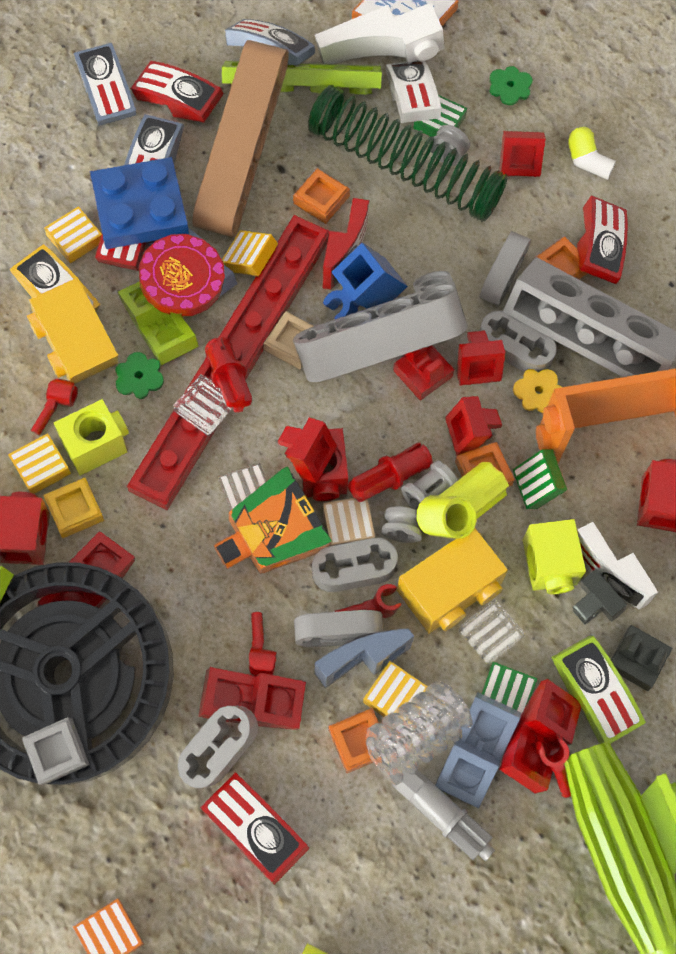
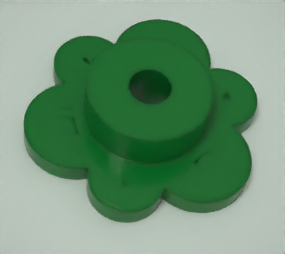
M508 66L505 71L496 69L490 74L489 80L492 85L489 91L492 96H500L503 104L514 105L519 99L525 100L529 98V88L532 85L533 79L530 74L519 72L515 66Z
M141 352L130 354L127 357L126 363H120L116 366L115 371L118 376L116 380L117 391L123 395L134 394L136 398L144 399L148 396L149 391L161 389L164 384V378L159 372L161 368L160 362L154 358L147 359L146 355Z

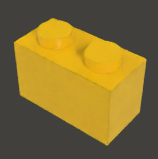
M78 277L29 299L33 313L26 317L37 339L46 337L53 352L47 354V358L58 378L66 375L68 381L76 384L118 364V354Z
M474 528L470 535L453 540L401 575L396 591L428 634L440 626L444 631H447L466 616L464 610L476 601L481 606L485 605L502 592L501 584L508 569L477 529Z

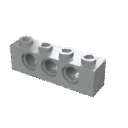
M537 257L518 277L503 310V313L622 377L669 370L676 359L675 330Z

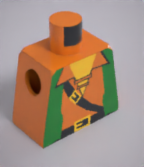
M287 466L229 512V521L236 533L216 543L214 548L226 569L250 557L258 572L262 574L313 556L321 549L330 546L332 540Z

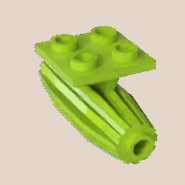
M609 742L597 744L571 754L564 765L576 819L608 900L640 954H676V881L674 874H676V782L670 784L666 773L656 776L655 781L641 795Z

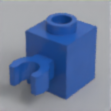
M362 242L332 271L343 289L329 293L325 297L323 304L334 311L343 303L342 310L334 317V319H338L358 312L359 306L368 309L392 301L408 286L385 257Z

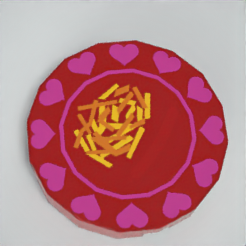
M189 234L169 235L156 240L144 251L139 264L140 289L146 300L160 312L169 315L172 312L175 314L182 313V316H194L208 310L219 299L225 280L224 263L217 250L204 239Z

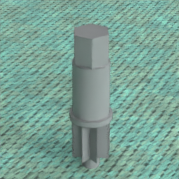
M412 764L408 765L400 773L392 786L443 832L442 835L445 838L448 837L472 860L478 855L484 861L489 859L495 851L488 844L492 836L467 814L468 811L465 808L462 810Z

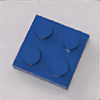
M172 157L90 171L106 249L155 241L169 235L189 234Z

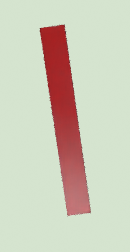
M293 215L277 241L278 245L259 276L255 277L218 337L220 347L223 350L221 338L225 337L231 341L237 360L242 362L246 368L245 381L264 350V342L285 311L289 309L328 243L329 230L296 215ZM207 357L127 485L129 492L167 511L223 419L222 416L193 397L192 394L197 392L225 413L228 411L226 406L199 388L203 384L223 398L220 388L216 387L212 382L211 373L213 369ZM189 399L219 422L216 425L185 404V402ZM182 407L212 430L209 433L178 412V410Z

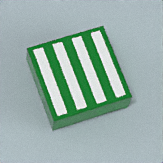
M438 95L442 107L440 118L415 121L413 129L417 131L422 130L423 134L435 137L437 131L443 125L459 128L466 117L467 108Z
M542 449L512 469L526 509H538L567 491L553 450Z
M493 662L481 694L522 714L533 694L538 678Z

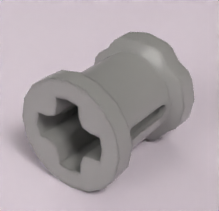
M437 460L430 465L428 473L413 484L406 483L402 486L401 491L409 506L417 510L424 498L430 495H440L457 482L458 479L446 464ZM431 487H437L430 493H426V491L429 490Z

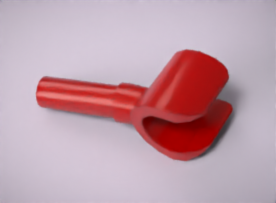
M63 379L50 381L46 393L47 402L32 426L31 432L38 436L41 435L52 415L56 412L58 404L70 407L74 405L78 395V388L74 386V382Z
M385 584L377 590L373 599L335 610V612L374 610L381 612L383 618H389L398 611L402 603L388 606L382 602L381 597L390 596L397 589L395 585Z
M261 612L251 613L252 647L249 652V671L254 676L259 673L273 675L277 651L263 649V614Z
M556 734L557 740L560 743L557 753L553 755L545 754L540 740L536 744V750L542 761L550 766L554 772L562 797L567 798L571 796L564 764L569 758V747L562 736Z

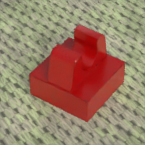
M503 131L500 173L503 172L507 176L541 177L546 140L544 132Z
M485 330L467 332L469 343L459 344L456 372L459 386L502 381L506 354L503 341H489Z
M433 345L407 353L397 360L393 366V371L420 401L450 380L455 370Z
M478 396L462 397L445 417L456 456L478 449L487 439L493 436L491 429L502 427L498 410L482 408Z
M310 417L303 429L286 426L277 441L279 445L288 447L284 454L291 460L301 479L316 484L337 448V444L326 423Z

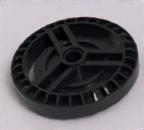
M56 562L36 566L13 575L0 602V712L6 721L23 736H27L67 717L73 719L90 765L47 784L72 785L92 781L115 771L131 760L149 742L163 719L171 697L174 678L173 652L167 630L160 616L142 593L121 577L100 567L83 563ZM65 591L86 592L99 595L110 601L102 609L77 601L51 602L27 612L8 631L2 630L4 625L19 610L32 601L50 594ZM121 611L130 620L123 628L113 619ZM137 635L142 651L143 676L134 708L125 722L110 738L93 748L92 739L105 732L117 721L131 698L136 678V667L127 666L123 662L121 651L123 646ZM69 660L72 665L71 677L67 682L58 685L54 679L55 668L59 663ZM0 727V770L18 779L38 783L27 751L12 741Z

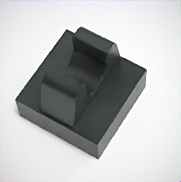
M596 569L581 580V588L587 595L572 608L584 625L601 612L612 622L626 611L627 604Z
M630 625L611 661L621 677L649 691L654 686L673 648L637 627Z

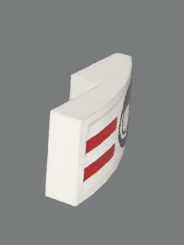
M414 61L410 64L408 62L387 64L386 73L392 100L397 103L401 123L440 118L442 107L432 74L426 62Z
M594 522L577 529L586 569L590 573L596 569L626 603L639 610L647 606L657 595L658 591L634 553L617 561Z

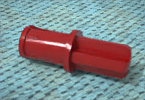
M214 338L205 347V354L213 369L211 373L212 382L216 387L220 388L227 407L233 408L234 412H243L244 407L250 406L252 403V396L245 381L246 368L242 362L237 360L233 351V345L229 339L221 338L223 350L220 347L218 338Z
M417 442L395 456H383L379 459L377 466L354 477L348 483V489L357 502H363L388 488L399 489L405 480L430 468V465L433 463L430 451L424 444L421 445L420 442Z

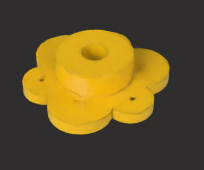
M528 369L524 372L523 379L515 382L513 393L517 398L522 399V406L525 410L533 411L537 409L543 413V409L547 407L554 389L561 388V386L557 385L558 377L554 371L544 369L538 373L534 369Z

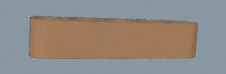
M247 40L244 44L195 203L192 219L193 227L233 238L236 236L285 78L289 58L288 49L252 40Z

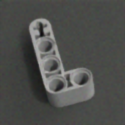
M442 270L425 274L413 282L415 290L413 294L311 327L297 334L293 339V343L307 380L310 382L325 381L452 339L464 333L468 325L450 273Z

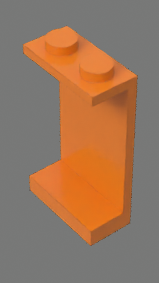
M676 368L555 388L547 407L543 409L541 423L536 426V440L539 449L553 450L559 464L575 428L674 412L676 417Z

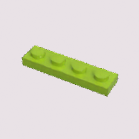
M224 61L222 65V83H229L232 86L239 61ZM314 63L287 65L280 92L294 91V86H310V92L321 93L327 86L334 85L335 87H349V93L372 94L373 88L381 89L382 70L381 66Z

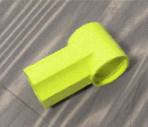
M481 462L440 495H430L424 498L417 509V522L420 529L428 535L459 539L470 535L475 528L477 519L507 496L506 489L509 484L504 474L498 471L490 462Z

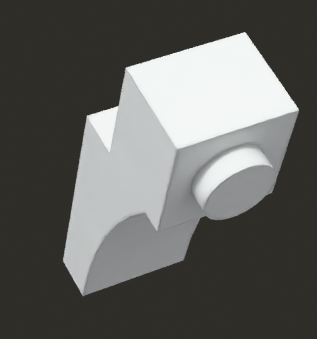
M432 3L397 17H393L389 5H386L315 35L319 53L324 64H336L367 56L405 57L408 64L417 60L425 61L431 59L439 51L444 50L443 29Z

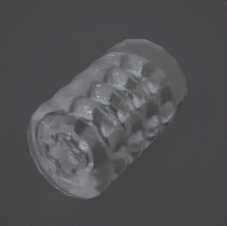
M434 682L426 688L425 692H419L412 697L411 702H405L399 706L396 713L391 712L382 719V723H375L368 728L366 746L369 756L384 777L392 784L398 785L403 782L404 778L401 768L409 774L418 771L419 764L417 759L423 763H428L433 760L432 749L442 753L448 749L447 739L452 742L460 740L462 738L461 726L470 728L473 725L472 716L464 700L451 686L443 682Z

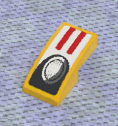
M44 244L10 268L11 273L32 298L77 278ZM81 282L96 311L101 304Z

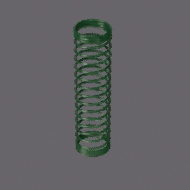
M334 85L327 86L317 97L308 119V130L310 133L317 135V137L323 136L325 141L333 139L336 147L344 145L347 152L355 151L358 158L367 156L369 164L378 162L380 170L389 167L390 174L393 176L400 173L403 182L412 178V185L414 187H419L423 184L424 192L430 193L434 190L436 199L446 196L447 204L452 205L457 202L459 211L466 210L469 207L470 216L477 218V221L484 222L490 217L506 187L507 174L500 173L497 170L489 177L491 165L486 167L478 180L471 199L464 207H461L463 194L478 171L479 160L472 164L459 194L454 200L450 201L451 189L460 178L467 164L468 154L463 155L451 176L448 188L444 193L438 195L439 184L443 181L455 160L456 148H453L448 153L439 171L436 183L427 190V180L442 158L446 147L445 142L438 145L430 159L423 180L416 184L415 176L425 163L433 147V136L425 141L416 159L412 174L405 178L404 169L419 148L423 137L422 130L416 132L410 141L402 160L401 168L393 172V163L403 151L410 137L411 124L405 126L393 147L389 163L382 166L381 158L387 153L395 140L400 128V120L396 119L391 123L382 140L378 157L371 160L370 153L382 138L388 125V113L383 114L379 118L370 136L367 152L360 155L359 147L364 143L378 116L377 107L372 108L364 119L367 110L366 101L361 102L354 111L356 104L355 96L349 97L343 104L345 98L344 90ZM331 99V102L329 103V106L326 110L325 116L323 120L320 122V118L323 114V111L326 105L328 104L329 100ZM352 100V105L349 110V113L341 127L338 129L340 119L344 113V110L346 109L349 102ZM363 106L361 116L355 128L349 135L353 121L357 113L359 112L360 108ZM374 112L371 124L368 130L366 131L365 135L361 139L366 123L369 120L372 113ZM384 118H385L384 125H383V127H382V129H381V131H380V133H379L377 139H376L375 142L373 143L375 134H376V132H377V130H378L380 124L382 123V121H383ZM336 120L333 135L331 137H327L325 133L331 128L334 121ZM348 123L344 141L338 143L336 137ZM396 125V128H395V130H394V133H393V135H392V137H391L389 143H388L387 146L385 147L386 141H387V139H388V137H389V135H390L392 129H393L394 126ZM360 127L356 139V145L352 149H349L347 142L354 136V134ZM407 131V134H406V136H405V139H404V141H403L401 147H400L399 150L397 151V148H398V146H399V144H400V141H401V139L403 138L405 132ZM418 138V140H417V142H416V145H415L413 151L411 152L410 156L408 157V155H409V153H410V151H411V148H412L413 144L415 143L416 139ZM427 148V151H426L425 155H424L423 158H422V155H423L425 149Z

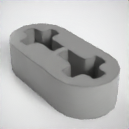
M511 231L484 282L480 298L500 306L527 254L531 239Z
M493 311L483 318L479 331L485 330L489 341H503L506 352L505 362L523 372L528 369H534L539 373L541 370L551 367L556 354V344L553 339L503 313V311ZM499 327L506 330L505 334H501L498 338L491 335L492 330L496 331ZM535 347L543 350L542 354L538 355L536 359L528 356L529 352L533 351Z
M370 538L328 546L315 554L312 561V578L321 590L327 592H339L380 584L388 581L394 575L398 562L397 551L389 541L382 538ZM371 552H378L380 558H388V560L384 561L382 570H375V566L372 563L358 565V563L369 561ZM334 560V564L337 567L351 565V567L340 569L339 576L336 579H330L328 572H320L325 569L326 561Z
M374 610L301 615L294 619L295 643L303 647L341 646L361 637L384 632L383 615L381 612Z
M225 706L218 709L209 718L179 757L178 771L184 783L190 787L204 788L216 785L225 777L257 736L258 724L252 711L243 706ZM240 718L241 722L238 725V729L242 733L241 737H229L222 743V738L229 730V726L225 723L226 719ZM214 750V755L207 762V767L211 771L210 774L197 775L195 771L199 764L195 757L207 756Z

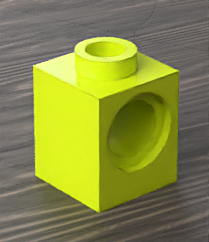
M103 399L53 422L60 440L79 476L128 453L123 439L124 436L129 434L127 426L118 410L112 413L109 412ZM91 432H105L98 440H85Z
M575 519L529 525L522 541L532 591L546 589L548 594H562L573 590L574 586L579 583L586 572Z

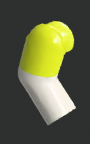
M588 127L574 129L569 135L568 140L573 163L578 168L608 180L616 161L597 153L594 133Z

